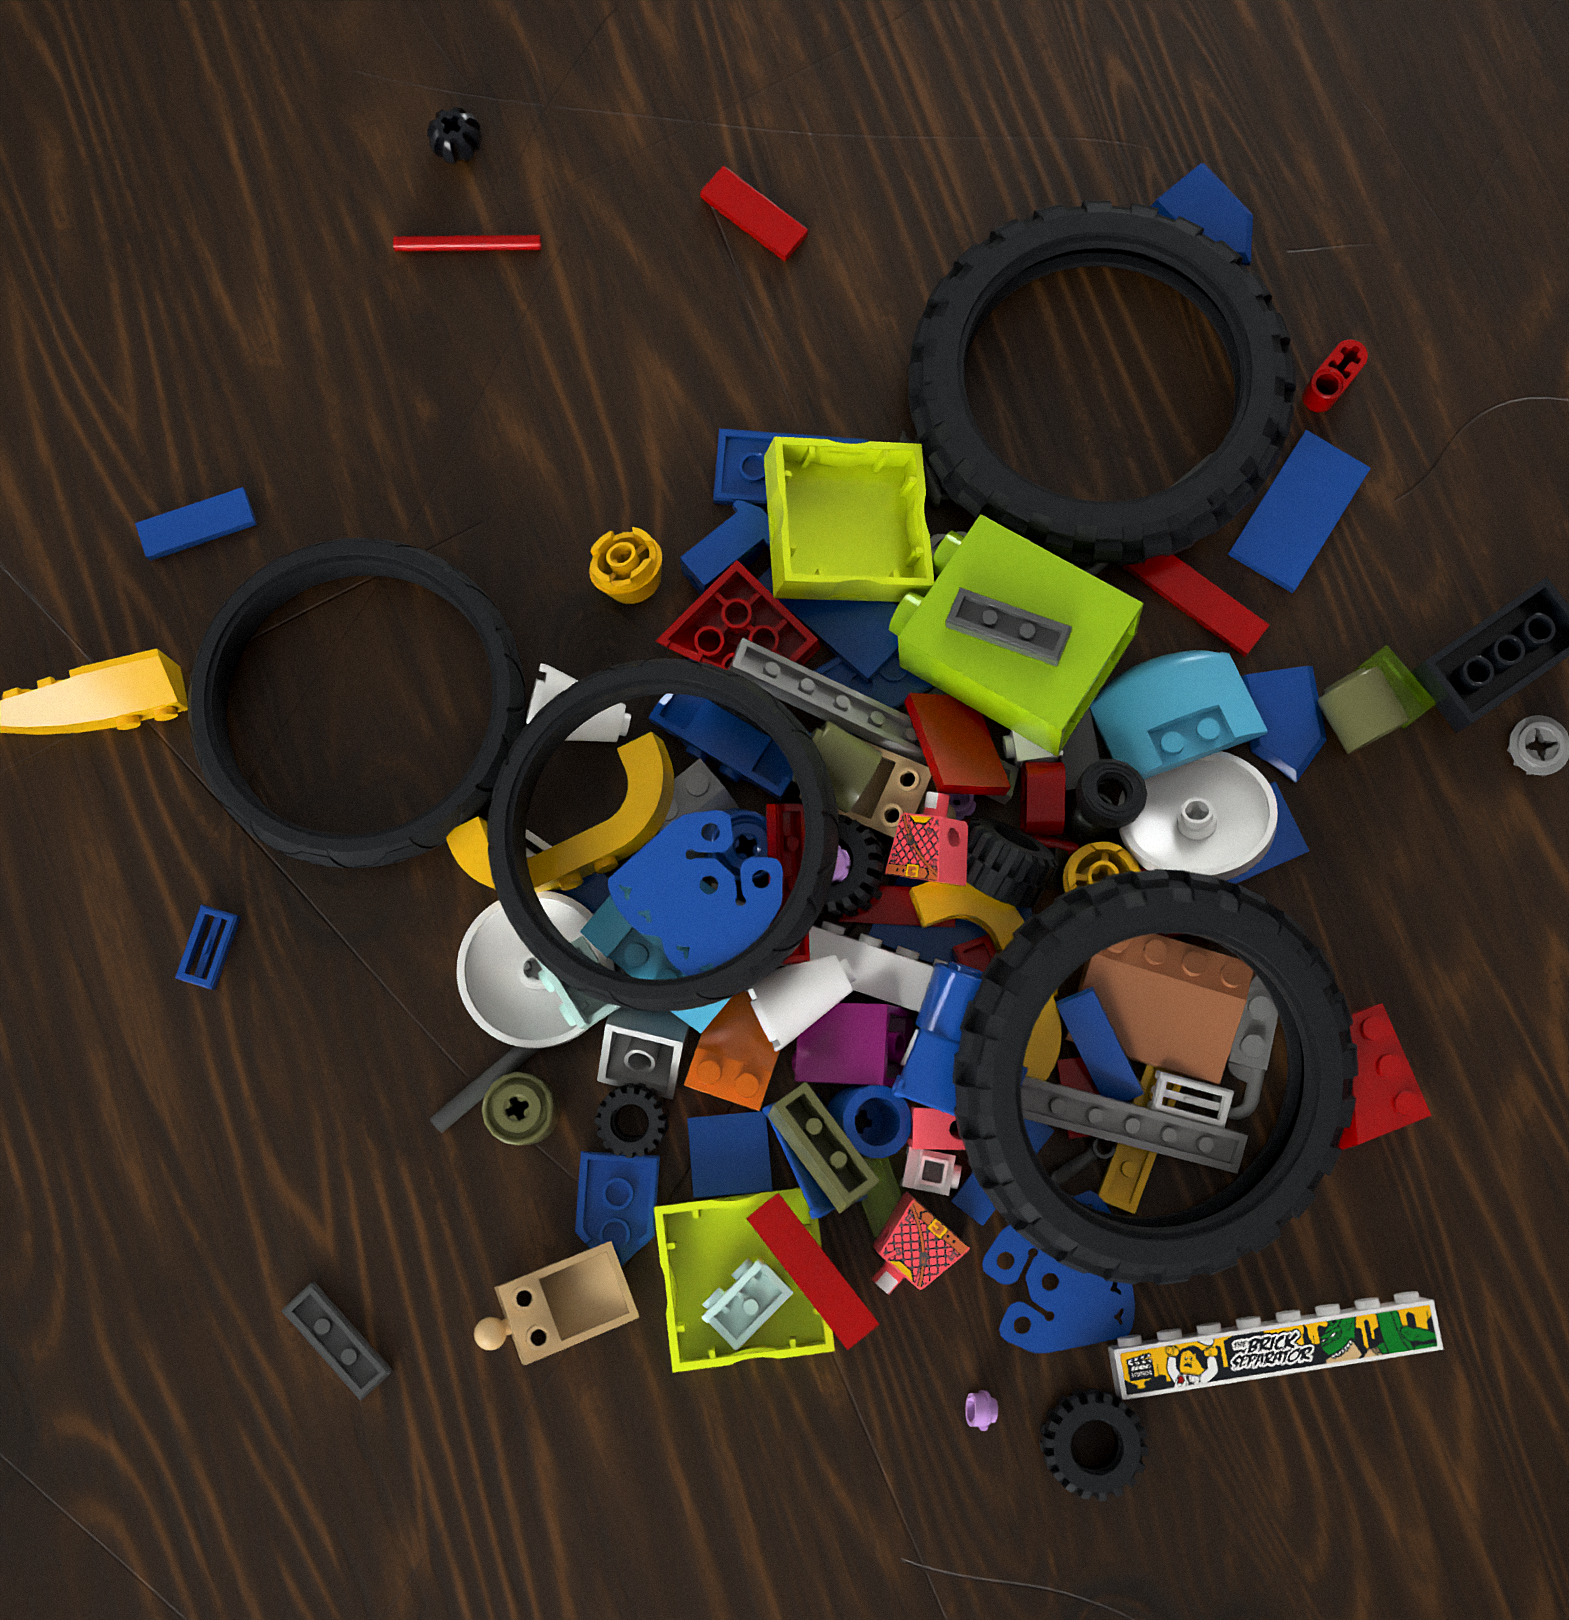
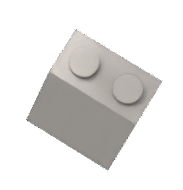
M698 759L674 779L672 803L658 833L684 814L740 808L705 763ZM706 824V825L702 828V832H701V833H702V836H703V832H704V830H705V828L707 827L708 824ZM689 849L686 852V857L689 860L705 858L704 852H695L693 849Z
M620 1007L609 1014L605 1024L597 1081L614 1086H623L627 1083L646 1084V1087L649 1089L653 1087L657 1090L658 1096L673 1100L688 1042L690 1025L671 1011H641Z

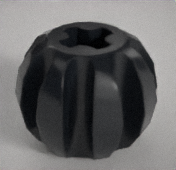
M453 107L450 111H445L443 108L435 113L436 119L429 121L427 129L429 146L435 155L443 157L446 163L456 164L460 159L465 160V162L474 157L473 151L480 149L482 141L480 124L472 113L466 114V111L460 107Z

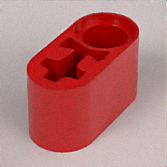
M1352 339L1340 342L1314 373L1302 393L1303 403L1309 410L1318 413L1328 411L1353 382L1368 359L1367 350L1362 343ZM1345 360L1349 364L1341 373L1336 368ZM1316 385L1327 387L1331 395L1322 394L1318 391Z
M1024 761L1022 763L1020 777V830L1028 835H1062L1066 787V773L1063 762Z

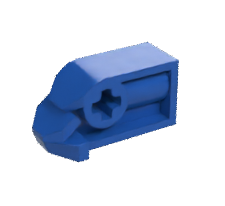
M738 499L732 504L733 510L736 513L680 557L682 575L700 595L736 560L747 569L762 554L763 546L770 550L768 513L763 508Z

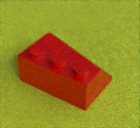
M738 560L655 641L693 661L711 664L726 670L729 669L736 648L742 638L802 666L821 648L818 638L777 598H774Z
M1383 1003L1368 1006L1351 1013L1353 1024L1349 1027L1352 1043L1357 1044L1358 1076H1353L1352 1096L1356 1097L1351 1126L1350 1128H1344L1338 1145L1341 1149L1362 1144L1431 1116Z

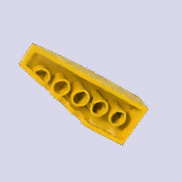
M156 648L69 670L70 678L65 680H55L53 677L38 680V689L35 690L14 688L5 691L0 701V733L64 734L115 727L118 730H128L139 727L141 725L140 721L152 718L156 721L174 719L178 716L177 712L188 710L181 667Z

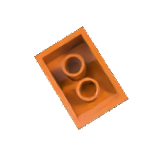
M743 991L732 996L702 1032L684 1086L760 1112L781 1049L778 1051L774 1050L772 1042L770 1043L752 1008L750 1003L752 999L748 991Z

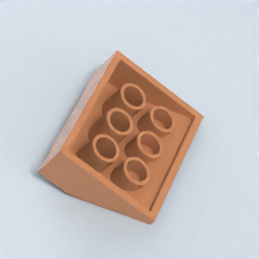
M1148 934L1112 945L1087 960L1084 964L1077 993L1092 986L1094 987L1128 1059L1218 1086L1221 1082L1244 1011L1253 970L1240 959L1158 934ZM1067 1030L1065 1040L1074 1042Z

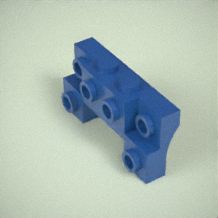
M664 694L648 717L650 723L682 741L683 745L687 747L685 750L686 754L695 760L701 759L704 763L706 760H709L720 767L718 773L734 783H738L740 779L747 784L750 782L781 801L793 782L792 776L794 772L774 739L772 740L768 735L717 706L710 699L683 694Z

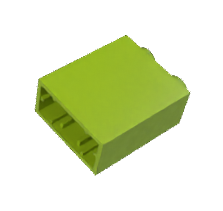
M980 514L965 537L952 530L939 544L932 558L933 573L939 576L926 596L922 597L914 591H910L895 610L889 624V631L898 636L899 666L1058 757L1135 637L1143 603ZM963 588L1071 626L1072 631L1058 666H1053L945 627V621L959 589Z

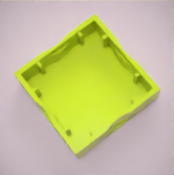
M774 437L764 455L773 597L781 599L901 602L910 591L925 597L934 584L930 534L924 515L926 487L922 444L875 441L847 444L828 439Z
M800 1187L654 1207L660 1265L665 1276L667 1293L666 1318L673 1372L726 1366L744 1359L756 1357L780 1359L835 1351L831 1328L746 1219L774 1195L779 1193L821 1247L818 1218L812 1220L809 1214L810 1208ZM761 1257L794 1293L736 1351L709 1322L706 1323L701 1318L707 1311L702 1304L719 1287L724 1292L736 1281L731 1276L732 1273L747 1258L754 1263Z

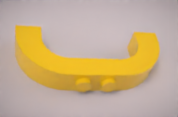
M653 732L647 733L617 748L628 778L627 795L617 813L608 820L527 858L530 877L536 893L543 891L554 892L559 889L562 891L570 890L581 885L584 882L583 878L595 872L603 874L615 869L618 866V861L640 850L659 831L672 803L674 772L663 740ZM476 817L455 827L446 836V840L454 858L462 869L478 882L495 889L488 858V821Z
M929 881L912 887L909 891L922 929L950 919L967 920L977 924L989 934L998 954L1012 940V933L1024 923L1020 913L1013 905L996 900L977 890L967 882L966 886ZM1058 990L1052 994L1037 1019L1023 1062V1066L1028 1068L1026 1076L1045 1081L1056 1064L1061 1047V1021L1054 997L1058 996Z

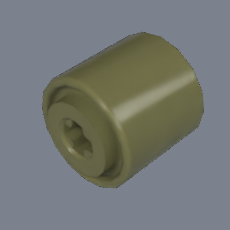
M1363 667L1327 687L1324 690L1325 694L1317 700L1319 707L1347 754L1378 740L1411 720L1380 667H1373L1368 670L1366 667Z
M827 721L820 729L817 727L810 737L826 764L834 789L837 808L847 813L855 805L869 784L881 761L882 752L834 723ZM793 774L792 780L793 782L798 784L795 774Z
M521 1072L503 1075L493 1082L484 1095L482 1105L484 1124L491 1134L504 1143L514 1145H530L544 1140L552 1134L559 1123L561 1112L559 1096L552 1085L539 1076ZM516 1097L520 1102L527 1101L529 1108L524 1110L525 1118L522 1120L517 1115L510 1116L508 1114V1109L513 1107L512 1099Z

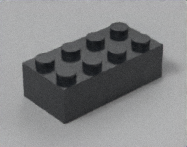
M1545 577L1425 660L1410 673L1455 733H1458L1569 656V605L1548 577Z

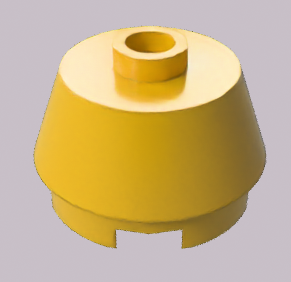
M632 527L633 532H623L617 535L614 534L613 530L609 531L595 542L590 551L593 556L589 568L591 581L599 590L624 604H635L646 600L657 590L661 581V548L647 532L636 527Z
M1094 842L1079 848L1069 858L1064 868L1063 886L1065 893L1079 886L1085 887L1101 881L1106 876L1129 871L1140 872L1141 870L1131 853L1120 845L1111 842Z

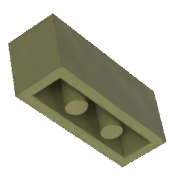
M807 1082L772 1106L768 1117L839 1214L870 1192L880 1182Z

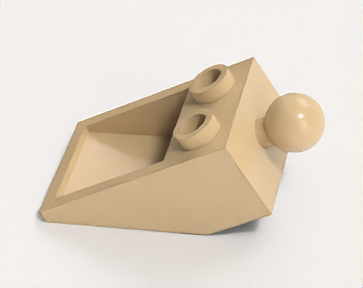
M862 740L882 752V758L869 784L855 805L847 813L838 809V815L841 814L848 816L852 820L855 819L866 828L894 840L900 816L903 813L923 814L926 793L936 792L937 789L929 767ZM909 774H914V784L909 787H905V785H907L908 782L907 779L909 777ZM949 804L947 818L956 819L955 809ZM898 810V820L894 823H889V820L893 817V811Z
M612 1241L494 1287L505 1319L500 1320L496 1317L482 1319L475 1327L474 1338L481 1348L495 1350L502 1346L506 1336L511 1334L521 1363L527 1365L640 1318ZM522 1290L528 1291L531 1295V1302L525 1307H521L516 1301L517 1294ZM537 1329L542 1330L545 1334V1341L539 1346L532 1344L530 1339L532 1332Z

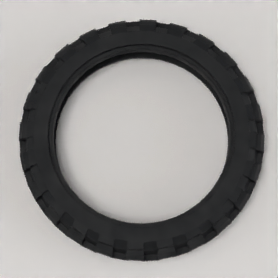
M1111 200L1082 201L1081 206L1069 208L1063 207V204H1057L1035 210L1033 216L1024 220L1012 219L990 231V237L979 245L977 243L972 244L954 262L953 268L946 277L939 280L927 300V306L921 319L918 320L911 347L908 377L912 423L917 432L918 444H922V453L928 466L933 468L940 479L941 487L958 507L963 506L973 515L975 521L981 514L1075 565L1094 567L1095 563H1115L1116 566L1145 563L1146 559L1160 555L1167 557L1190 548L1196 541L1216 533L1232 521L1246 504L1251 502L1266 482L1281 455L1282 448L1290 431L1295 409L1293 403L1297 382L1295 360L1291 357L1289 347L1291 338L1283 315L1276 312L1271 302L1273 295L1257 273L1251 274L1242 264L1243 257L1223 240L1215 242L1203 234V227L1181 216L1176 220L1158 214L1159 208L1132 203L1131 208L1112 206ZM1104 266L1122 268L1150 276L1169 285L1189 299L1207 317L1217 331L1227 351L1234 377L1235 399L1228 433L1214 454L1197 471L1174 486L1152 495L1123 501H1090L1064 496L1047 490L1020 475L997 455L982 435L972 415L965 386V364L975 335L989 314L1006 297L1035 279L1050 273L1078 267Z
M1154 869L1140 872L1129 871L1106 876L1101 881L1085 887L1079 886L1054 899V903L1038 915L1034 913L1012 933V940L1000 954L996 953L981 975L980 979H982V982L973 1001L969 1000L959 1028L962 1031L958 1052L954 1053L952 1084L955 1085L956 1093L954 1112L958 1133L968 1155L967 1161L980 1187L985 1191L993 1206L1005 1220L1038 1250L1040 1249L1067 1267L1083 1274L1090 1273L1103 1277L1106 1281L1132 1285L1138 1282H1154L1157 1285L1187 1282L1190 1276L1202 1273L1210 1276L1235 1266L1238 1263V1258L1252 1250L1255 1253L1260 1252L1281 1236L1280 1229L1291 1218L1299 1219L1317 1196L1313 1192L1325 1174L1331 1175L1343 1150L1338 1147L1343 1130L1346 1127L1350 1128L1356 1102V1097L1352 1096L1353 1076H1358L1357 1044L1352 1043L1349 1027L1353 1024V1019L1345 994L1339 991L1334 980L1335 972L1323 952L1312 944L1305 935V930L1286 912L1279 910L1266 901L1264 897L1240 885L1217 877L1184 870ZM1158 933H1184L1206 937L1230 950L1254 971L1269 992L1278 1011L1287 1047V1079L1283 1103L1276 1124L1267 1142L1249 1167L1229 1186L1200 1204L1182 1211L1151 1217H1127L1094 1209L1077 1201L1061 1190L1039 1161L1030 1142L1022 1111L1021 1079L1025 1052L1032 1030L1041 1011L1062 982L1080 965L1110 946L1131 938Z

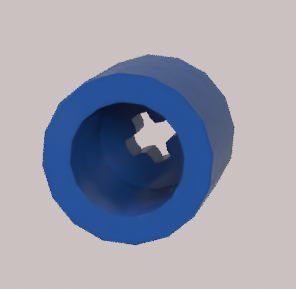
M732 808L724 811L730 816L732 824L733 842L731 847L723 853L704 852L705 858L717 859L735 876L736 881H741L740 867L746 859L750 857H768L767 818L755 811ZM708 823L703 832V838L707 841H715L720 834L718 826L714 823ZM742 835L745 839H754L755 844L750 847L752 852L750 856H746L742 852L736 853L735 848L740 845L738 838ZM765 870L756 871L752 876V881L762 878L768 872Z
M949 961L948 964L935 963L915 1024L925 1030L960 1042L962 1031L959 1028L969 1000L973 1001L982 982L980 977L984 971L953 961Z
M850 1086L839 1091L829 1101L826 1108L863 1158H886L897 1153L905 1145L911 1132L912 1115L907 1102L903 1097L893 1096L891 1094L892 1089L887 1086ZM862 1111L861 1118L867 1120L866 1127H859L857 1131L855 1116Z

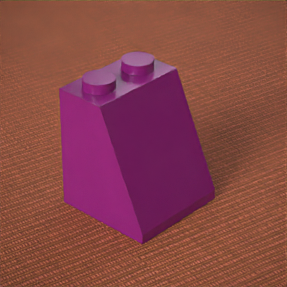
M836 1004L797 1036V1049L792 1057L795 1081L845 1086L881 1085L892 1088L897 1075H901L904 1068L901 1062L915 1032L916 1011L889 1004Z

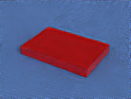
M909 693L904 703L937 792L1005 796L1011 786L982 713L950 695Z

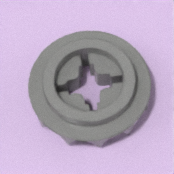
M1543 715L1527 717L1518 722L1508 735L1510 740L1507 751L1511 753L1514 759L1513 765L1525 770L1526 775L1534 774L1543 777L1560 770L1569 759V735L1558 721ZM1535 737L1538 738L1539 743L1552 744V746L1541 752V757L1538 756L1536 750L1526 749L1525 747L1534 742Z

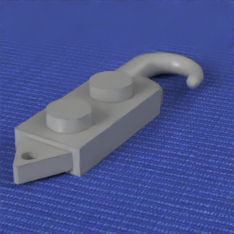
M1257 975L1251 980L1244 1011L1226 1063V1067L1232 1076L1247 1083L1243 1102L1237 1107H1230L1227 1117L1229 1119L1239 1120L1248 1117L1255 1111L1259 1103L1278 1018L1275 1004ZM1213 1094L1212 1096L1214 1102L1221 1103L1220 1095Z

